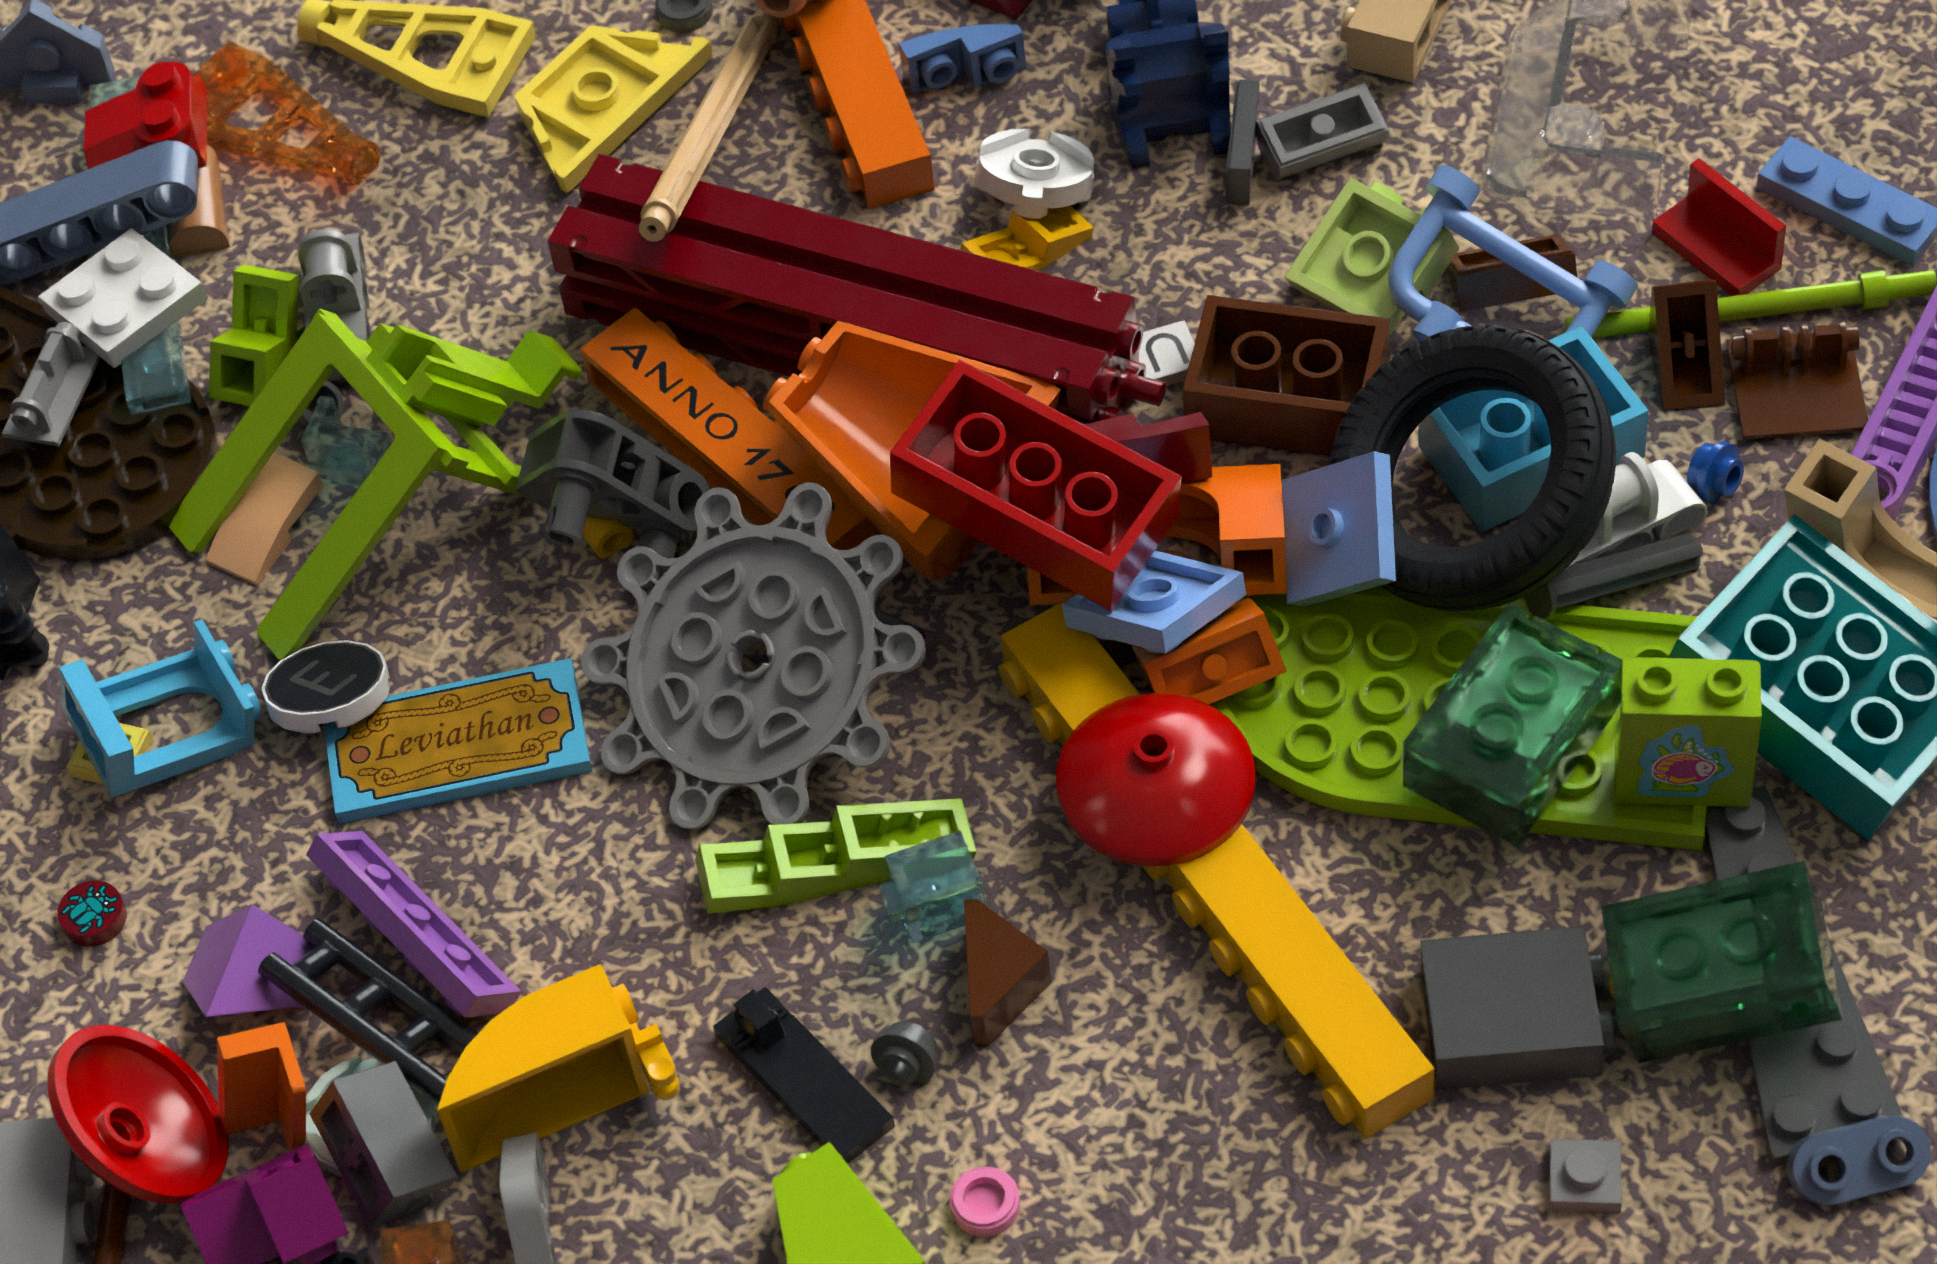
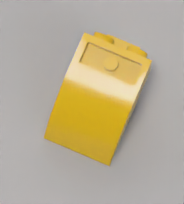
M601 964L522 997L491 1019L465 1047L447 1078L437 1109L460 1173L502 1155L503 1139L537 1132L539 1138L542 1139L649 1093L646 1079L658 1099L670 1100L677 1096L680 1091V1084L676 1075V1069L657 1024L639 1030L636 1023L639 1021V1018L625 985L620 984L612 988Z

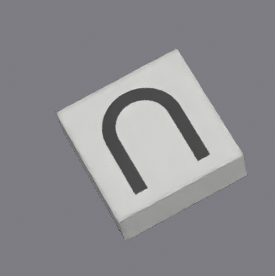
M1185 320L1143 332L1142 343L1139 349V362L1146 365L1145 377L1165 382L1166 386L1185 381L1195 344Z

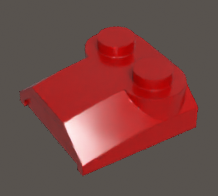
M166 61L155 63L148 67L139 78L136 89L111 98L85 111L84 154L88 169L167 140L179 141L191 147L198 158V169L207 166V88L200 74H191L189 68L182 63Z

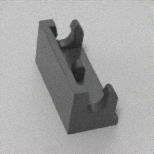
M396 1061L333 1080L310 1112L315 1126L370 1230L381 1227L385 1222L406 1216L431 1203L432 1199L429 1193H434L451 1186L457 1178L450 1161Z

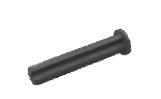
M1684 533L1569 565L1558 576L1552 578V581L1535 592L1524 596V600L1534 617L1539 620L1551 618L1555 614L1556 609L1694 571L1701 565L1700 556L1703 555V548L1701 544L1696 543L1693 535Z

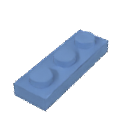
M1791 136L1758 172L1757 190L1909 265L1914 266L1937 238L1936 207Z

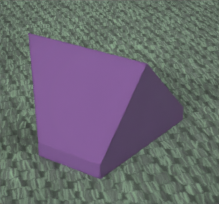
M251 904L205 927L183 979V985L187 988L205 1017L293 1007L306 1009L258 973V969L263 959L272 952H275L290 964H294L311 951L314 946L304 940L302 934Z

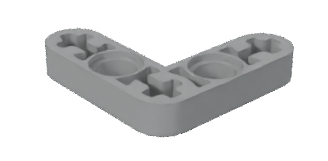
M537 1132L503 1139L500 1191L516 1264H558L549 1228L550 1190L539 1135Z

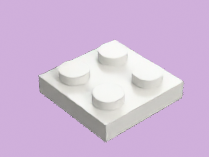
M132 228L38 296L45 313L58 323L67 322L75 326L79 330L78 339L113 368H116L208 299L202 282Z

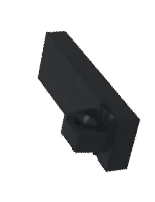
M763 987L758 992L752 989L733 1004L734 1010L713 1025L715 1036L821 1146L830 1142L847 1164L895 1127L893 1116L766 987Z

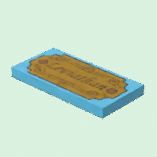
M572 658L390 695L371 715L351 726L337 729L335 721L323 724L334 809L339 824L592 772Z

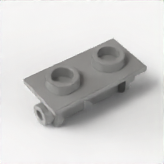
M59 322L56 327L49 328L46 331L44 347L20 396L15 398L10 406L11 415L2 431L3 437L53 446L60 445L101 359L89 347L81 345L78 339L79 330L72 324Z

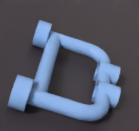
M1439 165L1426 185V190L1433 198L1394 257L1388 272L1389 291L1395 304L1409 317L1418 322L1412 334L1420 342L1422 339L1442 331L1471 326L1463 321L1462 317L1452 308L1438 301H1430L1419 294L1413 286L1414 272L1443 226L1579 307V312L1566 332L1583 326L1592 337L1610 307L1625 308L1638 288L1637 282L1627 272L1603 260H1597L1584 281L1471 214L1468 210L1479 195L1480 188L1467 175L1447 165Z

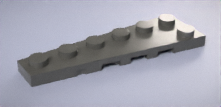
M1766 785L1752 789L1750 807L1707 806L1705 836L1719 902L1724 904L1750 898L1760 918L1776 1015L1758 1018L1755 1025L1745 1032L1744 1035L1754 1075L1755 1091L1768 1158L1772 1168L1786 1165L1792 1148L1797 1142L1808 1135L1881 1116L1903 1117ZM1752 1020L1744 1021V1027L1750 1024Z

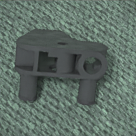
M570 409L562 412L530 434L515 491L549 510L541 535L554 544L573 547V544L580 546L583 540L582 534L587 517L612 519L636 531V534L640 537L638 546H646L657 552L660 556L671 559L675 556L676 548L689 542L692 539L693 532L697 531L694 509L697 500L710 487L706 479L699 472L617 421L593 411Z

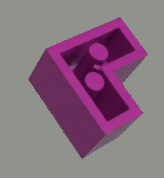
M308 1143L180 1202L181 1209L206 1264H269V1260L278 1256L281 1257L283 1264L295 1258L298 1259L299 1264H313L337 1252L340 1248L336 1239L349 1234Z

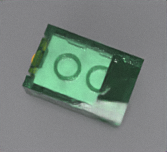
M1508 603L1404 740L1403 787L1518 847L1620 708L1622 659L1606 651H1603L1600 655L1598 654V647L1537 616L1530 620L1529 612Z
M1805 861L1601 906L1603 924L1607 932L1605 937L1611 971L1609 991L1617 1003L1616 1012L1619 1028L1638 1063L1843 1020L1822 901Z

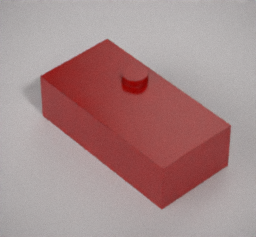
M960 359L890 451L892 494L1111 612L1179 517L1182 476Z

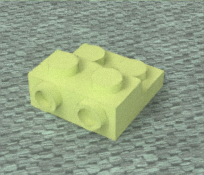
M1350 177L1284 277L1290 286L1337 312L1390 318L1391 336L1405 315V312L1395 304L1389 291L1388 272L1394 257L1426 208H1422L1418 214L1403 206V199L1389 187L1375 181L1368 187ZM1443 226L1413 275L1415 290L1425 298L1428 297L1459 250L1451 230Z

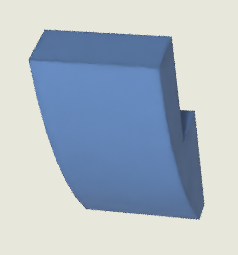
M985 24L957 27L918 36L898 43L903 79L912 94L929 87L932 89L945 87L955 77L962 74L967 76L974 88L990 82L1003 83L1011 79L1018 71L1026 68L1024 38L1019 25Z

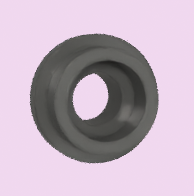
M901 1021L892 1024L888 1029L881 1031L876 1036L871 1046V1057L877 1068L890 1081L904 1085L912 1082L924 1084L932 1078L937 1068L938 1059L936 1054L938 1048L934 1037L926 1029L915 1023Z

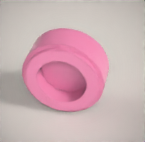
M994 1167L971 1169L962 1174L951 1189L950 1206L952 1216L956 1224L963 1231L978 1237L998 1235L1010 1228L1019 1215L1020 1197L1018 1187L1012 1177L1000 1169Z

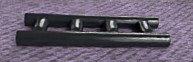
M320 918L313 920L303 935V939L314 946V948L294 964H290L275 952L268 954L263 959L258 969V973L383 1065L396 1061L406 1081L439 1105L447 1078L452 1069L443 1075L416 1054L436 1037H440L462 1053L479 1032ZM336 964H339L365 983L343 1001L315 982V980ZM386 1000H389L415 1019L394 1038L365 1018Z

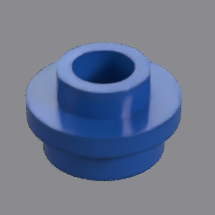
M1726 441L1716 444L1708 442L1702 444L1694 453L1688 467L1687 483L1698 493L1702 501L1715 504L1722 495L1730 496L1740 486L1744 474V465L1740 460L1737 446Z

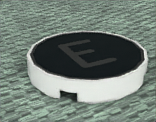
M350 640L331 641L300 649L280 660L266 674L261 690L272 721L284 729L308 734L321 732L319 724L335 721L338 729L351 726L371 715L387 698L390 690L388 679L390 678L382 652L371 645Z

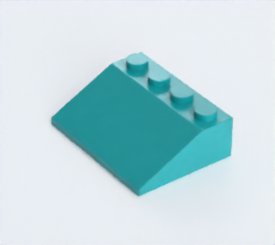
M1795 514L1679 636L1668 658L1758 661L1761 665L1762 719L1757 753L1868 841L1875 836L1937 763V623Z

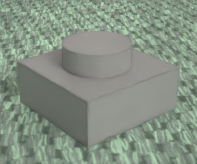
M1550 1139V1211L1621 1213V1141Z

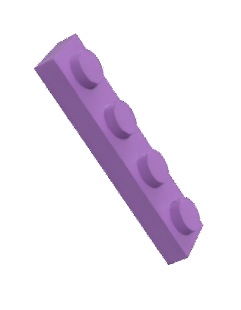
M363 831L316 834L306 855L325 874L328 884L339 892L344 893L364 914L367 924L376 931L383 933L404 955L403 958L407 965L423 974L444 996V1001L449 1008L465 1018L499 1014L517 1001L522 991Z

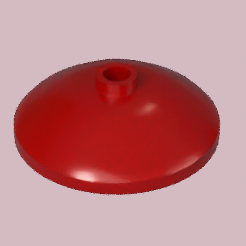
M1146 693L1133 695L1113 701L1099 708L1085 718L1068 737L1060 753L1056 769L1058 801L1071 829L1082 841L1097 852L1114 860L1132 865L1168 866L1180 864L1199 858L1221 846L1243 823L1254 799V758L1251 748L1240 729L1216 708L1197 699L1178 694ZM1150 751L1163 752L1159 756H1148L1145 754Z
M95 1025L81 1029L71 1035L55 1052L47 1074V1091L54 1120L72 1152L99 1179L118 1191L138 1199L156 1203L178 1204L210 1188L220 1178L227 1164L229 1142L228 1135H225L219 1116L218 1104L199 1075L174 1051L154 1038L130 1028L115 1025Z

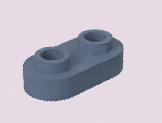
M1881 1116L1804 1137L1795 1144L1789 1154L1787 1175L1792 1188L1802 1198L1817 1204H1839L1904 1187L1916 1182L1922 1177L1929 1166L1931 1146L1926 1133L1916 1122L1901 1116ZM1894 1138L1900 1139L1906 1147L1905 1159L1898 1165L1892 1164L1886 1156V1146ZM1828 1155L1832 1156L1839 1166L1837 1177L1829 1183L1823 1181L1818 1174L1820 1160Z

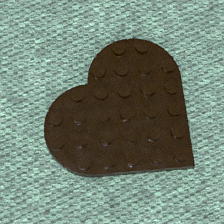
M0 285V523L19 550L23 548L35 554L64 560H87L109 557L127 552L156 539L170 529L169 526L178 512L183 499L217 453V434L203 396L197 387L181 372L140 351L134 353L116 368H113L101 358L59 446L3 437L2 431L11 415L10 406L13 400L20 396L44 347L46 331L49 328L56 327L58 322L45 313L41 304ZM80 341L82 346L87 347L83 342Z

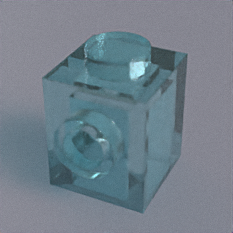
M961 830L885 855L889 882L879 885L881 896L890 921L894 923L903 920L912 943L965 926L964 900L978 899L986 905L983 884Z

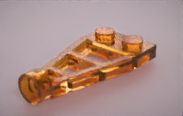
M228 40L194 73L200 74L207 88V145L213 149L336 180L342 178L354 185H360L378 167L380 161L379 146L358 134L352 133L271 60ZM256 93L267 95L280 107L258 130L244 129L229 125L226 122ZM299 120H304L321 131L305 148L278 142Z

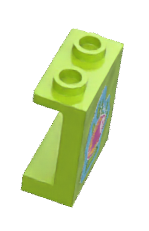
M1624 658L1621 669L1619 733H1616L1615 803L1750 807L1762 719L1760 663L1756 660Z

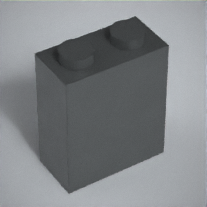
M1585 926L1420 940V976L1436 1090L1601 1076L1603 1053L1614 1052V1030L1610 1010L1598 1011L1596 993L1604 992L1605 990L1603 961L1600 951L1589 952Z

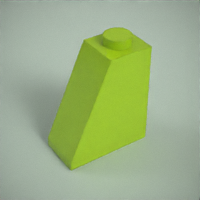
M830 1142L813 1153L806 1152L794 1157L784 1166L780 1175L772 1179L788 1264H926L925 1260Z

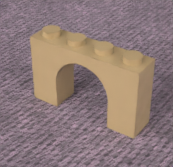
M1819 438L1784 488L1788 520L1794 514L1891 589L1907 598L1917 609L1937 620V553L1906 533L1885 511L1879 497L1876 467Z

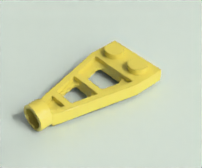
M306 0L301 8L297 22V34L300 41L321 47L327 46L438 105L489 118L536 38L533 21L473 7L333 0L332 2ZM372 25L404 27L391 51L380 49L363 41ZM429 34L457 35L462 37L463 40L447 67L442 70H436L412 57L424 36Z

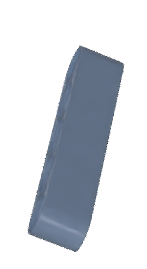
M167 140L158 142L0 203V285H9L101 250L131 228L137 233L143 234L190 215L197 207L198 158L195 151L179 141Z

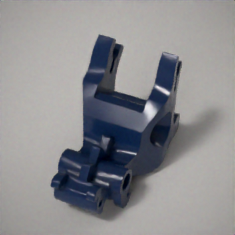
M1116 0L1117 5L1106 6L1109 39L1106 43V61L1110 79L1108 87L1109 110L1131 167L1149 166L1150 158L1147 143L1165 140L1169 134L1176 131L1185 132L1188 136L1209 133L1214 155L1228 153L1231 132L1228 30H1225L1223 24L1198 22L1195 0Z

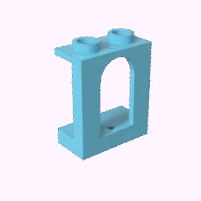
M203 619L193 622L195 649L96 682L83 659L59 667L62 709L111 798L227 758L255 744L254 721L261 718L257 696L249 683L240 684L235 676L233 657L226 642L222 639L215 641ZM191 692L206 693L213 696L221 704V719L213 728L204 733L135 757L133 747L115 717L176 695Z

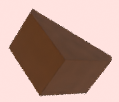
M1716 280L1652 286L1648 341L1662 409L1673 410L1725 404Z
M978 899L964 900L970 1019L975 1047L989 1046L1052 983L1048 951Z

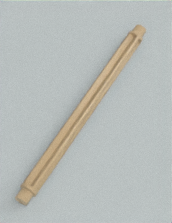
M760 8L746 20L744 27L665 170L642 208L639 232L646 240L652 242L659 241L676 226L692 192L773 41L777 37L779 17L769 15Z

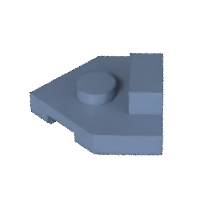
M29 0L20 9L19 16L8 27L0 29L1 87H20L25 103L35 104L81 102L84 85L112 84L115 68L103 34L82 23L76 28L52 15L53 8L39 0Z

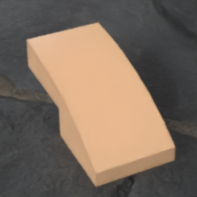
M274 452L232 512L220 525L206 557V563L257 586L291 543L288 530L322 489L323 485L319 472Z

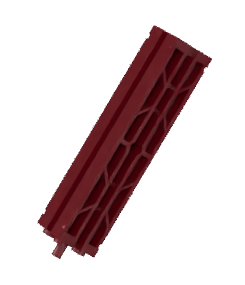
M598 154L578 188L581 197L580 203L577 208L567 206L547 240L554 271L566 275L559 286L566 315L584 320L593 319L602 325L610 326L636 307L654 323L658 320L664 322L673 331L679 344L684 348L788 377L793 373L798 376L802 373V371L798 370L797 365L807 344L814 337L822 340L837 321H842L1033 377L1050 385L1054 384L1061 388L1056 410L1082 424L1124 415V411L1119 409L1118 406L1123 407L1127 398L1155 406H1160L1164 399L1166 383L1145 377L1146 365L1139 362L1143 325L1138 324L1136 320L1134 296L1115 291L1102 293L1093 285L703 181H698L672 231L666 233L661 240L652 242L646 240L639 232L641 211L663 171L636 163L627 166L621 163L620 159Z

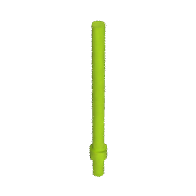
M1880 270L1858 273L1857 280L1718 298L1719 322L1861 304L1862 310L1888 307L1889 300L1932 295L1937 286V278L1934 270L1886 276L1885 271ZM1650 307L1607 312L1591 338L1648 332ZM1575 316L1565 318L1566 330L1572 323Z

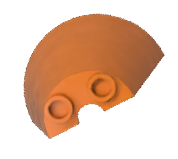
M837 321L822 340L814 337L807 344L798 361L797 368L802 371L799 376L793 373L788 380L780 377L772 385L764 400L763 409L770 412L776 421L881 534L892 537L900 545L903 558L919 575L933 583L936 577L944 580L965 563L980 541L892 494L890 451L959 359L1055 410L1061 388L1033 377Z

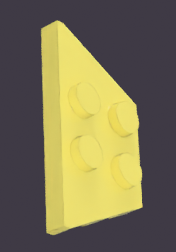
M590 25L514 95L518 112L560 189L568 194L585 178L598 154L608 156L713 57L711 43L704 37L693 36L691 45L662 43L660 33L638 30L627 33L619 31L617 28Z

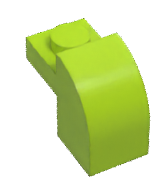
M245 264L233 271L232 328L210 341L209 398L251 406L305 331V324L297 323L298 274Z

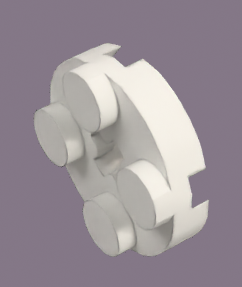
M1030 129L1001 131L987 137L982 142L979 158L976 162L975 186L999 200L1013 204V211L1017 215L1026 218H1042L1048 214L1049 208L1066 207L1075 203L1086 202L1091 198L1094 181V158L1092 152L1081 142L1064 134L1049 131L1048 141L1029 139Z

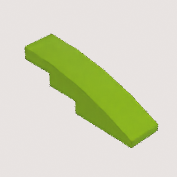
M962 798L839 805L836 806L831 821L768 825L763 840L699 844L695 862L708 914L776 907L963 863L974 859L977 851Z

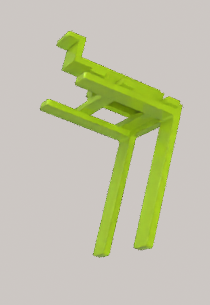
M319 308L309 326L183 499L169 528L188 551L198 554L202 553L218 531L220 525L232 512L335 368L395 435L392 444L257 627V634L274 655L282 660L301 649L429 473L438 471L525 497L515 491L521 466L512 463L485 434L481 427L484 423L495 426L508 408L507 405H512L515 401L540 409L564 376L575 380L580 377L582 373L580 366L552 337L530 330L509 358L504 361L399 324L394 328L379 323L369 339L365 341L357 338L335 313ZM423 410L443 416L474 451L453 445Z

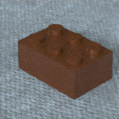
M1207 295L1182 390L1184 416L1201 412L1209 424L1210 440L1330 456L1336 432L1341 420L1346 415L1345 412L1359 390L1364 388L1366 381L1383 364L1390 362V318Z

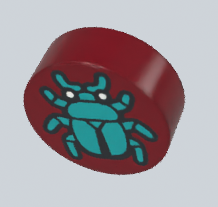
M87 881L71 888L61 899L57 912L59 923L68 939L77 945L86 947L99 946L115 938L123 929L127 919L126 906L120 893L114 886L103 881Z

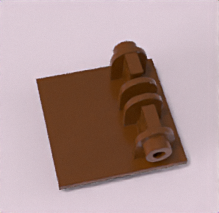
M1837 321L1833 325L1814 326L1813 333H1809L1808 325L1805 323L1799 324L1798 334L1791 335L1788 325L1780 326L1779 335H1777V329L1751 331V328H1743L1742 335H1731V339H1726L1743 440L1863 431L1868 421L1855 356V351H1859L1860 346L1857 326L1846 327L1845 321Z

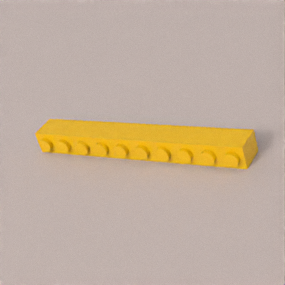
M1059 603L1000 635L1004 662L998 666V670L1010 694L1016 699L1025 695L1033 705V719L1042 736L1049 743L1059 739L1064 746L1074 729L1090 714L1113 701L1138 695L1139 692L1093 634L1066 627L1062 608L1063 603ZM1150 751L1145 754L1148 756H1159L1163 752ZM1243 824L1221 846L1199 858L1175 865L1143 866L1153 880L1157 881L1164 877L1175 892L1172 894V898L1184 922L1191 928L1200 924L1212 939L1209 941L1210 951L1220 969L1227 976L1237 972L1249 987L1246 990L1247 999L1259 1020L1265 1025L1275 1021L1287 1037L1284 1039L1287 1054L1298 1071L1303 1075L1313 1071L1325 1086V1089L1322 1090L1324 1101L1338 1123L1345 1126L1352 1122L1364 1139H1367L1434 1099V1067Z

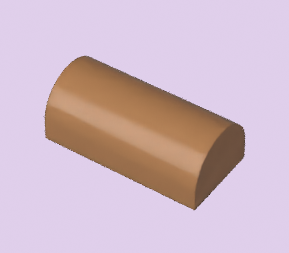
M207 145V166L198 169L197 207L185 218L167 224L169 249L173 259L230 247L220 165L216 152L209 145Z

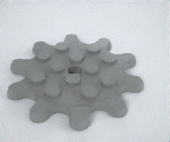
M807 482L798 485L789 494L779 516L769 524L761 526L752 525L745 520L741 512L739 500L730 490L717 487L703 493L697 500L694 509L697 538L693 547L686 554L678 558L668 559L646 546H637L628 550L621 557L617 567L618 580L637 600V619L632 628L626 633L616 637L598 638L591 642L583 652L581 666L588 679L596 684H616L622 686L630 698V709L626 719L620 726L611 731L603 741L601 746L603 764L609 771L625 775L634 773L656 760L669 762L674 768L676 775V785L669 804L670 816L675 824L684 829L696 830L710 824L726 796L740 787L751 788L756 792L760 799L762 812L771 824L801 823L808 816L810 810L807 792L808 778L812 768L820 760L831 754H837L857 767L870 768L882 763L889 754L890 739L888 732L868 712L867 705L871 691L886 676L916 670L921 666L926 655L925 640L920 632L907 625L891 626L883 624L877 619L875 614V603L878 594L900 573L903 567V552L900 545L892 537L884 534L873 535L850 550H837L831 547L826 539L827 527L832 514L831 497L827 490L817 483ZM765 643L767 657L770 658L769 663L764 662L757 670L746 672L745 674L742 670L741 661L746 649L752 644Z

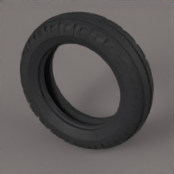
M1486 325L1459 327L1454 330L1450 329L1422 339L1421 342H1416L1393 356L1390 362L1383 364L1366 381L1364 388L1359 390L1345 412L1346 415L1341 420L1336 432L1329 465L1373 451L1390 455L1396 581L1381 585V587L1410 603L1444 611H1477L1494 608L1519 600L1521 597L1535 592L1552 581V578L1558 576L1577 558L1578 553L1585 548L1597 530L1610 500L1616 469V443L1611 417L1599 389L1583 367L1564 350L1537 335L1510 327ZM1475 391H1509L1522 395L1538 404L1548 424L1551 454L1544 483L1529 508L1512 525L1499 534L1472 545L1440 547L1423 543L1409 536L1402 527L1395 510L1393 477L1401 450L1416 427L1441 405L1458 396Z

